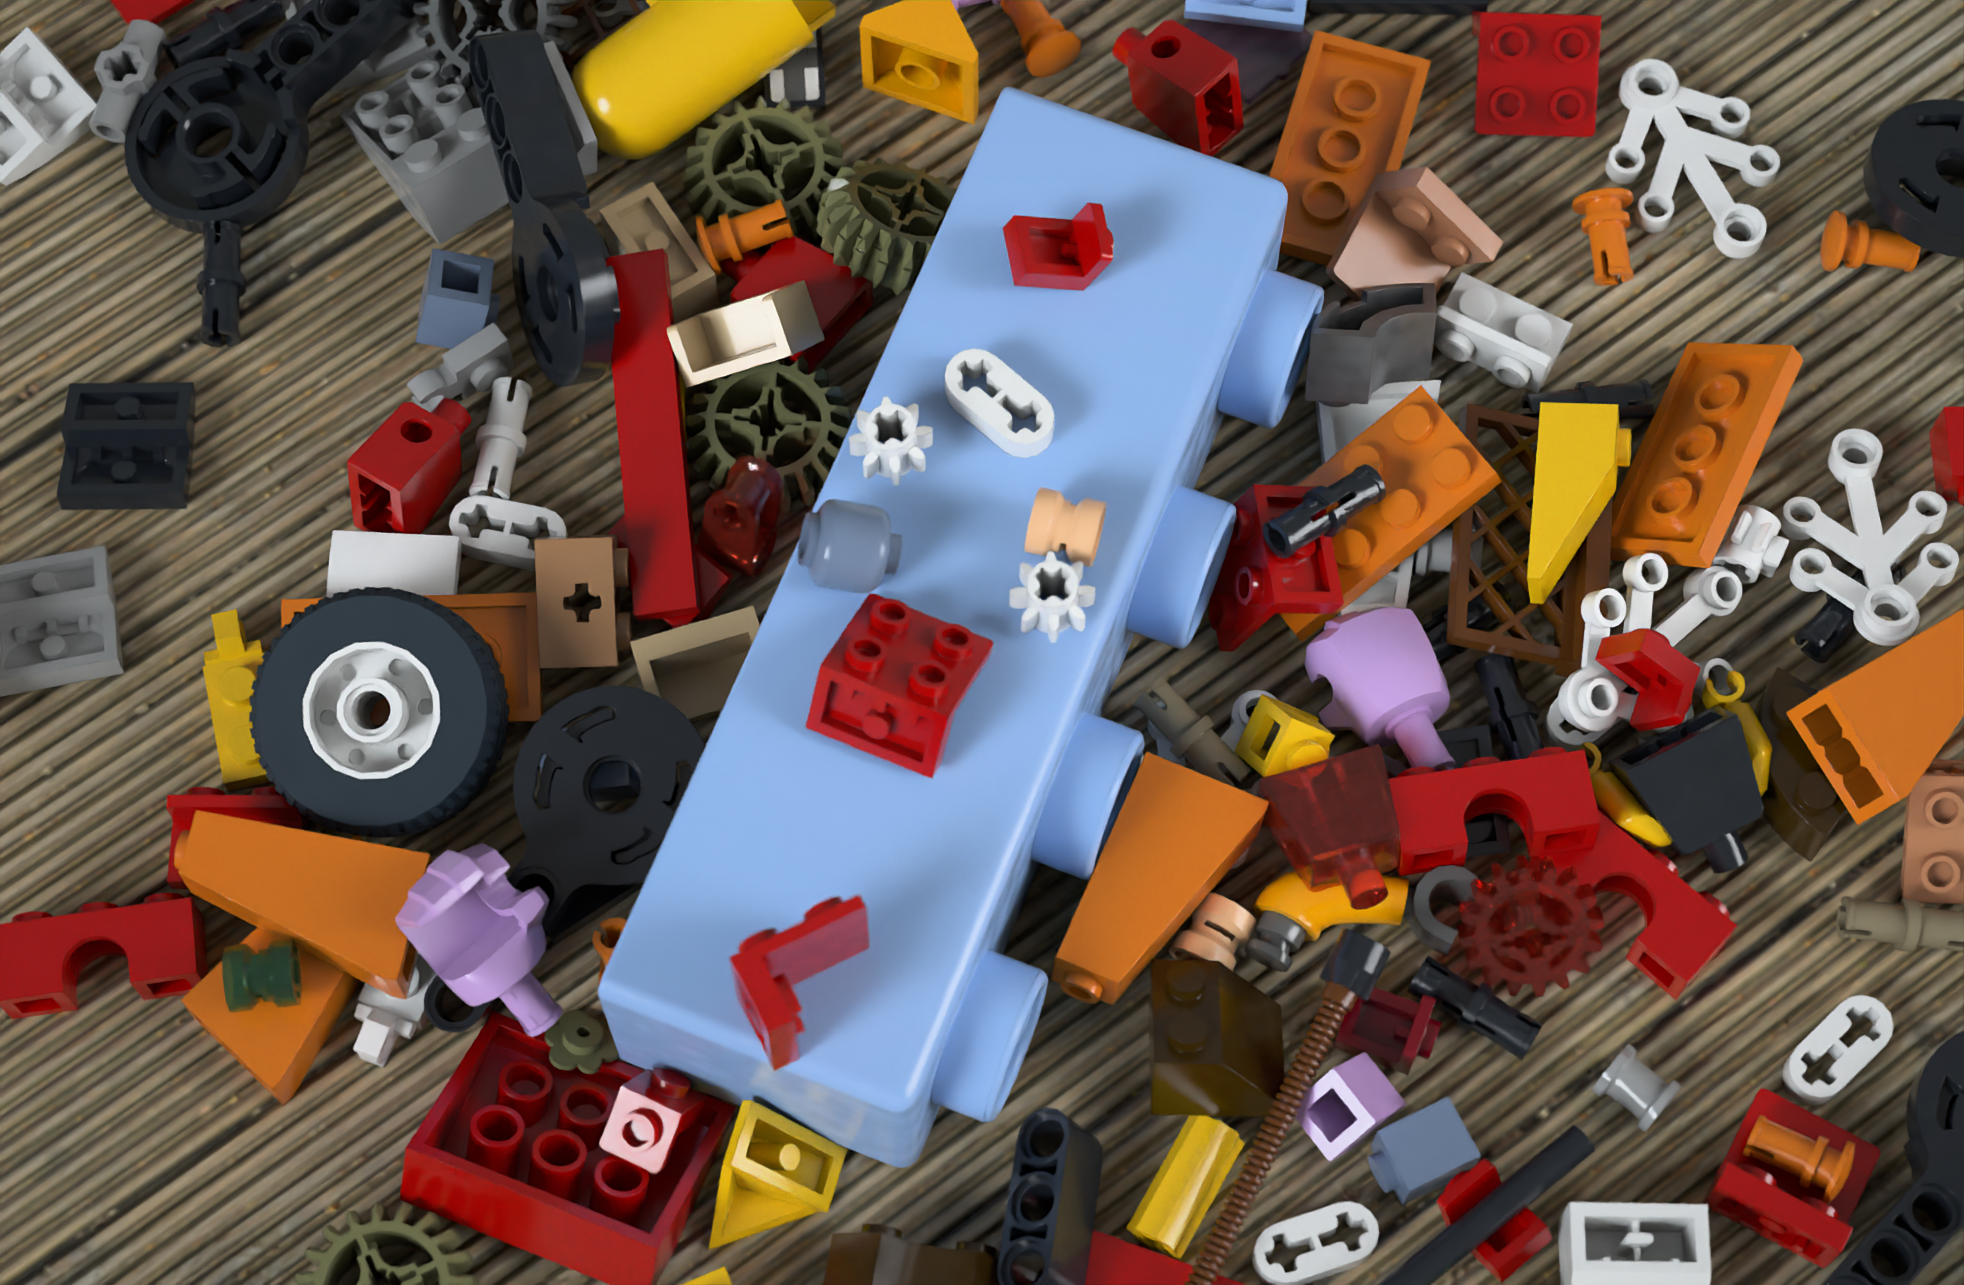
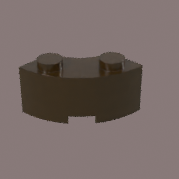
M1777 667L1754 709L1773 748L1768 789L1761 796L1764 806L1763 815L1785 843L1811 862L1845 811L1846 806L1786 714V712L1819 691Z
M873 1223L863 1224L861 1233L832 1234L823 1285H1001L997 1273V1249L990 1245L971 1241L957 1242L956 1249L929 1246L901 1239L902 1231L897 1228Z

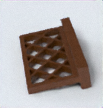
M1467 403L1460 410L1459 430L1500 477L1502 482L1493 489L1508 508L1490 521L1479 505L1475 503L1453 521L1446 643L1556 666L1555 675L1568 678L1573 672L1581 669L1585 621L1581 614L1582 601L1590 592L1609 588L1613 496L1544 604L1531 603L1515 615L1492 585L1511 572L1529 595L1527 582L1528 568L1523 563L1529 558V549L1518 556L1495 526L1514 514L1530 534L1532 511L1526 504L1533 499L1534 489L1521 498L1499 468L1516 456L1535 479L1536 455L1529 446L1538 441L1539 419ZM1478 426L1496 430L1511 450L1493 463L1477 442ZM1472 524H1473V525L1475 526V528L1477 529V531L1474 532L1473 534H1472ZM1482 536L1505 565L1488 579L1470 558L1471 544ZM1470 583L1474 589L1468 593ZM1555 594H1556V604H1555V602L1551 599V597H1552L1553 595H1555ZM1480 595L1502 624L1492 633L1466 628L1468 602ZM1601 599L1599 609L1601 615L1606 619L1608 608ZM1538 607L1555 628L1554 646L1536 642L1520 620ZM1508 631V633H1509L1512 637L1504 636V635H1502V634H1503L1504 632Z

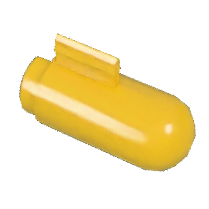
M646 0L650 7L590 49L575 65L571 76L573 86L597 138V149L619 159H643L662 151L813 42L812 32L835 16L836 5L830 0Z

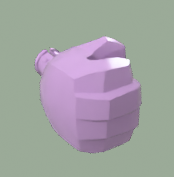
M1377 607L1361 612L1354 611L1326 621L1324 631L1307 645L1304 663L1312 685L1329 680L1333 689L1332 701L1318 713L1323 726L1333 731L1351 730L1370 747L1383 748L1398 743L1412 768L1432 767L1436 772L1454 769L1453 766L1456 765V762L1449 755L1433 726V723L1446 712L1449 706L1450 696L1447 682L1431 643L1413 611L1407 608Z
M483 843L459 853L447 850L427 867V872L409 890L407 901L395 919L397 926L445 984L469 1006H478L500 997L524 1027L523 1030L528 1036L534 1037L543 1033L560 1018L563 1012L562 1007L555 1003L531 972L541 959L546 948V938L541 923L549 902L547 895L539 886L525 892L518 891L512 887L504 874L510 868L509 864L495 849Z

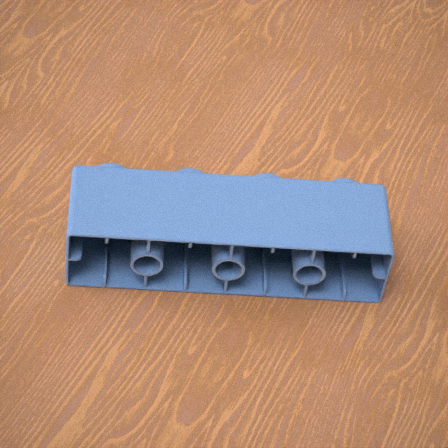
M1005 87L1001 91L858 410H864L870 414L872 410L881 406L882 399L885 396L889 397L892 404H897L904 408L916 403L919 410V420L916 427L929 426L932 427L933 445L921 449L925 455L926 469L924 472H919L912 468L908 473L900 476L899 485L896 486L893 485L890 478L883 477L877 473L866 479L863 474V461L866 455H850L849 437L862 433L857 427L855 415L812 510L813 513H817L820 506L829 499L844 500L882 508L889 516L891 533L902 536V551L897 571L894 575L884 573L878 587L866 594L820 587L809 577L807 567L798 564V541L601 978L598 996L622 1060L646 1070L663 1068L677 1072L691 1082L690 1087L738 1106L742 1105L743 1100H752L838 1145L900 1168L914 1164L921 1155L940 1106L984 1123L993 1122L1006 1102L1023 1063L1040 1016L1048 985V977L1043 970L1003 955L1040 863L1084 880H1089L1092 876L1137 774L1144 748V737L1140 731L1100 716L1135 633L1178 649L1185 648L1192 640L1217 582L1236 520V508L1232 503L1194 490L1224 414L1268 429L1274 428L1280 422L1295 390L1310 349L1313 322L1322 310L1324 301V290L1322 287L1276 271L1288 202V193L1282 182L1267 175L1013 87ZM1087 203L1102 204L1107 228L1111 231L1114 240L1113 260L1084 291L1014 286L1003 233V227L1014 215L1072 220ZM973 348L986 350L998 357L1045 396L1052 405L1054 412L1053 437L1046 450L1036 456L1027 458L1012 456L1003 451L955 411L948 402L945 393L946 366L952 357L963 350ZM982 373L976 379L970 378L966 374L963 375L964 391L968 392L972 387L976 386L993 398L987 391V376ZM1005 408L1012 416L1013 432L1017 433L1024 427L1030 429L1033 433L1036 431V416L1031 414L1028 418L1022 420ZM1039 487L1060 491L1066 500L1072 501L1073 505H1077L1084 498L1107 502L1104 524L1092 567L1083 566V574L1079 586L1089 585L1095 587V602L1088 607H1079L1085 615V629L1081 632L1070 626L1058 633L1056 643L1050 642L1048 633L1039 631L1035 627L1027 633L1021 631V618L1026 608L1016 609L1009 605L1010 589L1025 587L1019 578L1020 564L1024 562L1034 568L1039 563L1046 561L1047 556L1024 552L1028 524ZM1066 551L1054 552L1057 561L1064 562L1069 566L1073 564L1066 556ZM874 593L885 598L899 600L910 608L945 622L962 625L971 632L988 638L994 643L990 657L955 712L942 763L932 779L805 728L820 664L868 594ZM1043 593L1040 594L1041 600L1046 601L1048 599ZM1059 593L1056 596L1062 601L1064 600L1063 594ZM860 895L867 907L870 947L792 986L802 1008L799 1016L805 1032L797 1035L800 1059L774 1071L737 999L729 957L739 953L738 946L757 932L768 928H776L778 933L804 921V913L825 899L840 896L845 901Z

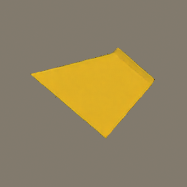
M743 1100L722 1164L708 1250L819 1212L828 1213L847 1149L752 1100Z

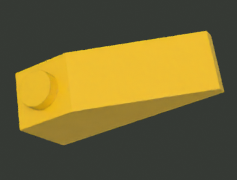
M1540 402L1527 571L1530 603L1544 604L1616 491L1618 467L1630 466L1631 429L1620 428L1618 404Z

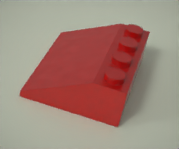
M493 1011L406 1146L400 1200L610 1285H656L676 1249L734 1117L736 1107L708 1096L699 1120L677 1135L665 1167L659 1172L653 1173L604 1150L600 1145L621 1086L644 1071L618 1060L602 1062L600 1070L593 1074L583 1073L578 1067L572 1070L558 1069L550 1062L549 1054L551 1047L545 1042V1031L534 1037L528 1036L519 1021Z

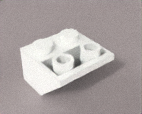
M1569 1202L1558 1219L1560 1285H1710L1711 1259L1708 1204Z

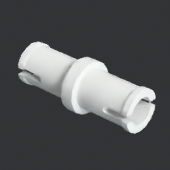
M511 377L498 378L493 382V392L486 424L478 429L475 440L476 446L480 451L473 483L469 489L470 496H486L489 482L494 481L492 497L504 500L510 499V487L516 459L523 455L527 443L526 436L522 431L529 400L533 392L532 387L522 380H517L512 402L507 401Z

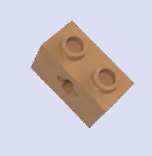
M617 534L543 536L535 539L539 669L618 666L622 662V651L632 650L630 641H633L631 612H620L619 587L630 586L629 549L618 548ZM581 583H588L590 595L600 596L601 605L596 606L590 611L589 618H582L581 607L570 605L569 601L570 596L580 591Z

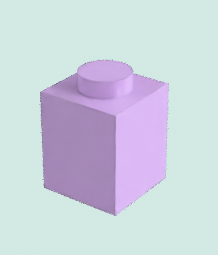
M1363 1052L1332 1068L1309 1089L1308 1093H1304L1305 1100L1300 1101L1302 1106L1301 1108H1296L1298 1114L1294 1117L1330 1162L1362 1144L1403 1109L1407 1103L1368 1054Z

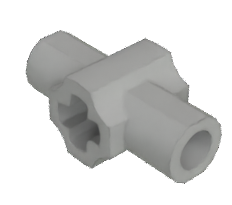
M132 20L123 41L115 48L101 51L94 70L103 90L89 122L92 132L97 136L111 142H125L126 132L137 105L157 83L154 71L163 51L162 43L167 40L165 31L159 26L145 20Z

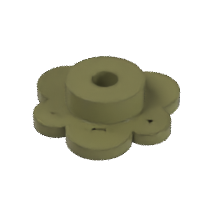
M569 1010L561 1016L559 1025L551 1026L546 1030L545 1042L551 1047L549 1059L552 1065L558 1069L572 1070L578 1067L583 1073L593 1074L600 1070L602 1062H612L619 1057L607 1019L604 1017L591 1018L584 1011Z

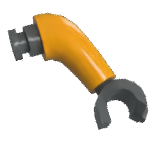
M1454 865L1439 866L1427 872L1416 888L1409 887V879L1364 871L1310 867L1295 870L1279 877L1264 888L1257 897L1252 907L1253 911L1260 918L1255 927V932L1259 935V938L1250 939L1245 947V952L1252 959L1268 968L1287 972L1292 964V959L1287 955L1288 952H1297L1303 940H1317L1321 931L1332 925L1357 923L1400 926L1402 919H1407L1410 928L1419 941L1427 947L1447 956L1458 931L1436 920L1430 911L1429 904L1434 901L1444 900L1455 904L1460 910L1464 911L1485 902L1488 893L1482 883L1478 881L1477 876L1465 868Z

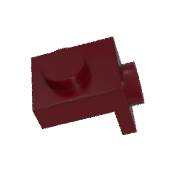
M1374 987L1368 1001L1357 998L1352 1011H1347L1346 1015H1344L1333 1048L1354 1056L1366 1052L1374 1063L1408 1075L1416 1056L1429 1060L1442 1024V1022L1430 1018L1436 999L1423 994L1419 1004Z

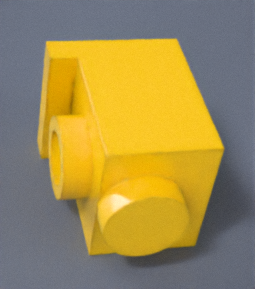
M1261 694L1234 752L1263 777L1307 793L1312 781L1320 777L1327 767L1330 744L1335 735L1318 722L1319 718L1315 715ZM1276 721L1281 727L1270 750L1266 751L1262 747Z

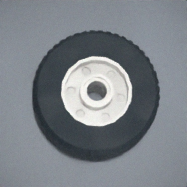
M391 587L354 588L347 592L334 593L333 597H324L317 604H311L304 608V613H297L291 619L292 622L289 625L286 624L280 630L281 634L279 637L273 638L270 643L272 646L262 656L264 661L262 666L258 665L256 671L258 675L256 680L253 681L251 688L254 690L253 696H250L252 711L249 712V722H252L253 726L250 732L255 740V753L260 755L261 759L258 761L262 768L266 770V776L270 783L276 785L275 790L280 795H283L292 807H296L299 813L308 816L311 820L326 826V828L356 836L377 838L408 836L428 831L429 828H435L441 825L442 822L452 819L456 816L457 812L463 811L469 806L468 804L480 795L479 791L481 788L485 789L489 783V778L498 768L495 765L498 760L501 761L502 750L508 738L505 736L506 730H509L508 714L510 705L507 704L509 696L504 685V675L500 673V665L481 635L467 621L449 608L422 595ZM387 698L390 704L388 721L382 727L376 729L371 722V712L379 700Z

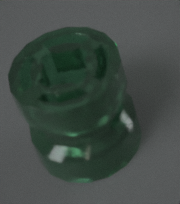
M294 939L272 941L267 948L259 949L258 954L248 944L227 945L224 947L222 955L223 986L227 1006L231 1013L253 1010L259 1003L260 998L264 1002H272L278 1008L299 1006L301 1004V965L298 948Z

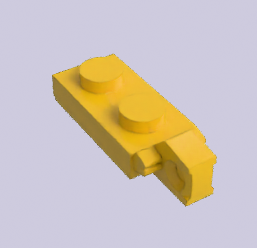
M237 609L211 614L218 649L203 652L206 666L202 667L223 783L227 791L270 782L266 776V770L262 768L258 761L261 759L260 755L255 753V740L250 732L253 726L252 722H249V712L252 711L250 696H253L254 692L251 688L253 681L256 680L258 675L256 674L258 665L262 666L264 661L262 658L264 650L260 639L247 642L244 623L242 620H239Z

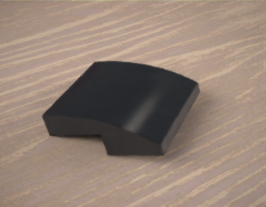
M194 382L70 383L61 425V433L66 446L57 488V497L61 510L187 509L195 432L196 390Z

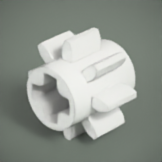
M885 396L882 399L881 406L872 410L870 414L860 409L856 412L857 427L862 433L849 437L850 455H866L863 461V474L866 479L877 473L883 477L890 478L893 485L896 486L899 485L900 476L908 473L912 468L919 472L925 471V455L921 449L933 445L932 427L929 426L916 427L919 420V410L916 403L904 408L900 405L892 404L889 397Z
M1747 504L1738 506L1712 565L1727 568L1739 578L1741 583L1746 584L1755 582L1759 573L1769 578L1773 577L1789 544L1788 539L1777 536L1781 528L1778 518L1758 506Z
M1050 551L1047 554L1046 561L1039 563L1034 568L1024 562L1020 564L1019 578L1025 587L1010 589L1009 605L1016 609L1026 608L1021 618V631L1027 633L1035 627L1039 631L1048 633L1050 642L1056 643L1058 633L1070 626L1081 632L1085 629V615L1079 607H1088L1094 604L1095 587L1089 585L1079 586L1083 574V563L1081 561L1069 566L1064 562L1057 561L1054 552ZM1043 593L1048 599L1046 601L1041 600L1040 594ZM1059 593L1064 595L1063 601L1056 597Z

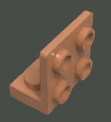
M1427 166L1381 172L1376 174L1326 268V274L1355 302L1361 301L1363 289L1390 284L1435 283L1437 294L1451 266L1493 262L1503 241Z
M1933 759L1906 797L1900 896L1902 898L1915 899L1919 903L1964 904V760Z

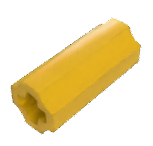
M1189 1115L1126 1227L1136 1240L1168 1257L1181 1259L1245 1144L1239 1138V1133L1222 1121L1211 1117Z

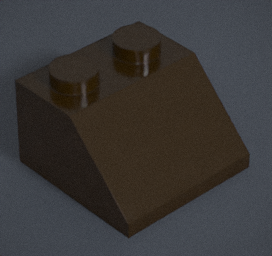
M1151 960L1149 995L1151 1115L1270 1116L1268 1111L1270 1108H1274L1272 1103L1274 1100H1278L1276 1094L1282 1092L1280 1086L1285 1084L1281 1005L1220 961Z

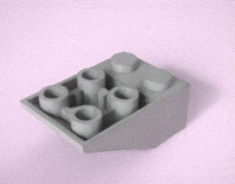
M445 58L435 62L425 60L415 64L408 70L406 75L379 91L365 94L353 107L339 115L344 125L414 219L439 245L509 203L475 86L471 85L468 88L469 92H466L459 83L460 72L452 80L443 79L440 76V70L446 60Z

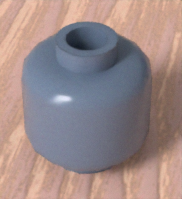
M829 499L820 506L817 513L808 512L804 518L799 538L798 564L807 567L809 577L820 587L861 594L870 593L878 587L884 573L892 575L896 573L902 551V536L891 533L889 516L882 508L844 500Z

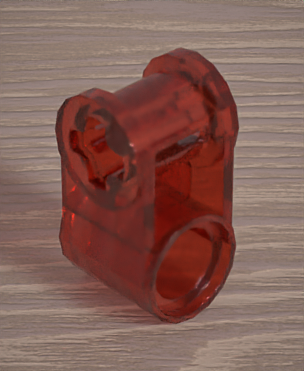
M743 456L733 463L728 472L727 484L723 490H717L712 493L706 501L702 529L697 541V546L718 564L752 579L758 578L764 570L778 536L776 524L781 495L784 489L783 480L771 464L753 456Z

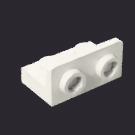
M1461 272L1444 305H1440L1437 308L1433 344L1444 355L1453 360L1461 362L1470 361L1491 371L1499 381L1510 387H1525L1535 393H1539L1569 337L1573 324Z

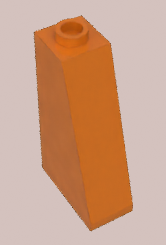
M1964 608L1827 686L1786 712L1857 825L1909 795L1964 716Z
M1146 751L1058 950L1051 980L1060 983L1065 993L1082 1002L1097 1003L1098 1000L1114 1005L1257 838L1269 801Z
M196 810L190 831L183 830L178 838L174 855L175 868L179 869V875L192 894L392 997L407 1000L419 952L397 926L395 919L407 901L409 890L427 872V867L433 862L430 854Z
M354 835L351 838L353 840L364 841L360 836ZM257 927L181 999V1002L193 1018L284 1106L294 1096L361 980Z

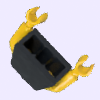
M1729 671L1726 678L1727 685L1733 693L1732 695H1720L1714 689L1711 679L1707 678L1701 697L1703 704L1708 710L1608 761L1612 772H1603L1601 753L1597 746L1589 742L1582 743V748L1585 750L1586 755L1594 761L1593 766L1589 769L1596 803L1619 828L1652 848L1667 846L1681 855L1691 854L1702 848L1713 873L1716 874L1731 871L1744 864L1749 858L1737 829L1760 818L1764 813L1761 796L1768 789L1769 769L1773 750L1772 744L1750 704L1741 702L1745 690V680L1736 671Z

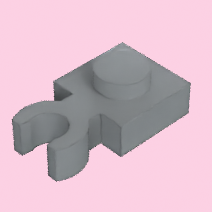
M493 322L442 355L444 364L436 369H429L419 373L407 383V386L414 395L411 397L412 401L429 412H432L443 398L452 399L459 394L465 400L477 391H489L492 389L493 382L496 379L506 377L508 371L515 368L508 340Z

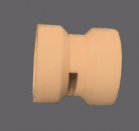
M1039 487L1028 524L1024 552L1047 556L1050 551L1060 553L1063 550L1066 551V556L1071 563L1081 561L1083 566L1092 567L1102 533L1107 502L1084 498L1077 505H1073L1072 501L1066 500L1060 491Z
M1209 893L1192 912V922L1189 928L1178 932L1169 949V953L1175 960L1220 961L1233 971L1236 965L1234 953L1239 945L1248 943L1255 930L1257 921L1254 916L1237 903L1218 894Z

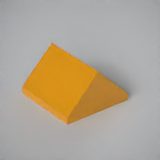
M902 0L863 16L859 25L863 88L973 125L975 124L978 117V52L951 0Z

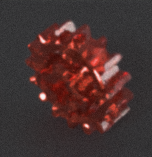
M1518 855L1515 871L1507 873L1496 862L1491 865L1494 877L1493 882L1487 884L1484 881L1474 879L1470 883L1473 897L1476 901L1460 902V915L1465 923L1457 926L1461 946L1467 947L1465 955L1470 969L1483 966L1482 973L1486 985L1491 987L1501 978H1505L1508 992L1511 996L1516 997L1523 984H1532L1536 997H1544L1545 982L1554 980L1558 986L1565 990L1570 987L1567 972L1573 968L1585 974L1589 972L1591 968L1584 951L1601 952L1603 945L1599 932L1596 930L1604 927V919L1600 907L1594 906L1597 903V899L1592 885L1589 883L1579 886L1580 880L1576 868L1569 866L1558 875L1556 874L1552 857L1545 856L1540 862L1538 869L1529 868L1528 861L1524 855ZM1546 894H1550L1552 896H1555L1556 898H1550ZM1535 923V928L1526 930L1525 925Z

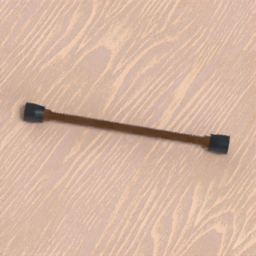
M1349 929L1341 930L1319 975V979L1327 982L1321 995L1323 1007L1318 1008L1319 1015L1317 1014L1314 1017L1316 1022L1311 1023L1310 1027L1312 1030L1307 1031L1306 1035L1308 1038H1304V1046L1299 1047L1301 1053L1295 1055L1297 1061L1292 1062L1291 1066L1293 1069H1289L1287 1072L1289 1077L1284 1078L1286 1084L1280 1086L1282 1092L1276 1094L1278 1100L1273 1101L1272 1105L1274 1108H1270L1268 1111L1270 1116L1265 1117L1267 1123L1261 1125L1263 1131L1257 1133L1259 1139L1253 1141L1255 1147L1250 1148L1249 1152L1251 1155H1247L1245 1158L1247 1163L1242 1164L1244 1170L1238 1172L1240 1178L1234 1180L1236 1186L1231 1187L1230 1191L1232 1194L1227 1195L1226 1199L1228 1202L1223 1203L1224 1210H1220V1218L1215 1219L1217 1226L1211 1227L1213 1234H1208L1207 1239L1209 1242H1204L1203 1247L1205 1250H1200L1201 1258H1196L1197 1266H1192L1191 1270L1193 1273L1188 1275L1190 1281H1185L1184 1285H1213L1211 1282H1216L1217 1276L1215 1274H1220L1221 1268L1219 1266L1225 1264L1223 1258L1229 1256L1227 1250L1232 1249L1233 1245L1231 1242L1236 1241L1235 1234H1239L1241 1231L1239 1226L1244 1225L1242 1219L1248 1217L1246 1211L1252 1208L1250 1202H1255L1254 1194H1259L1260 1190L1258 1187H1262L1264 1184L1262 1179L1267 1178L1265 1171H1270L1271 1166L1269 1163H1274L1275 1158L1273 1155H1278L1279 1150L1277 1147H1282L1283 1143L1281 1140L1286 1139L1284 1132H1289L1290 1126L1288 1124H1293L1294 1119L1292 1116H1297L1298 1111L1296 1108H1301L1302 1104L1300 1101L1305 1100L1303 1093H1308L1309 1087L1307 1085H1312L1313 1080L1311 1077H1316L1317 1072L1315 1069L1318 1070L1321 1067L1319 1062L1324 1060L1322 1054H1327L1328 1048L1326 1046H1331L1332 1041L1330 1038H1335L1336 1034L1334 1031L1339 1030L1338 1023L1343 1021L1341 1015H1346L1347 1011H1352L1357 998L1368 1001L1391 954L1390 950L1373 939Z

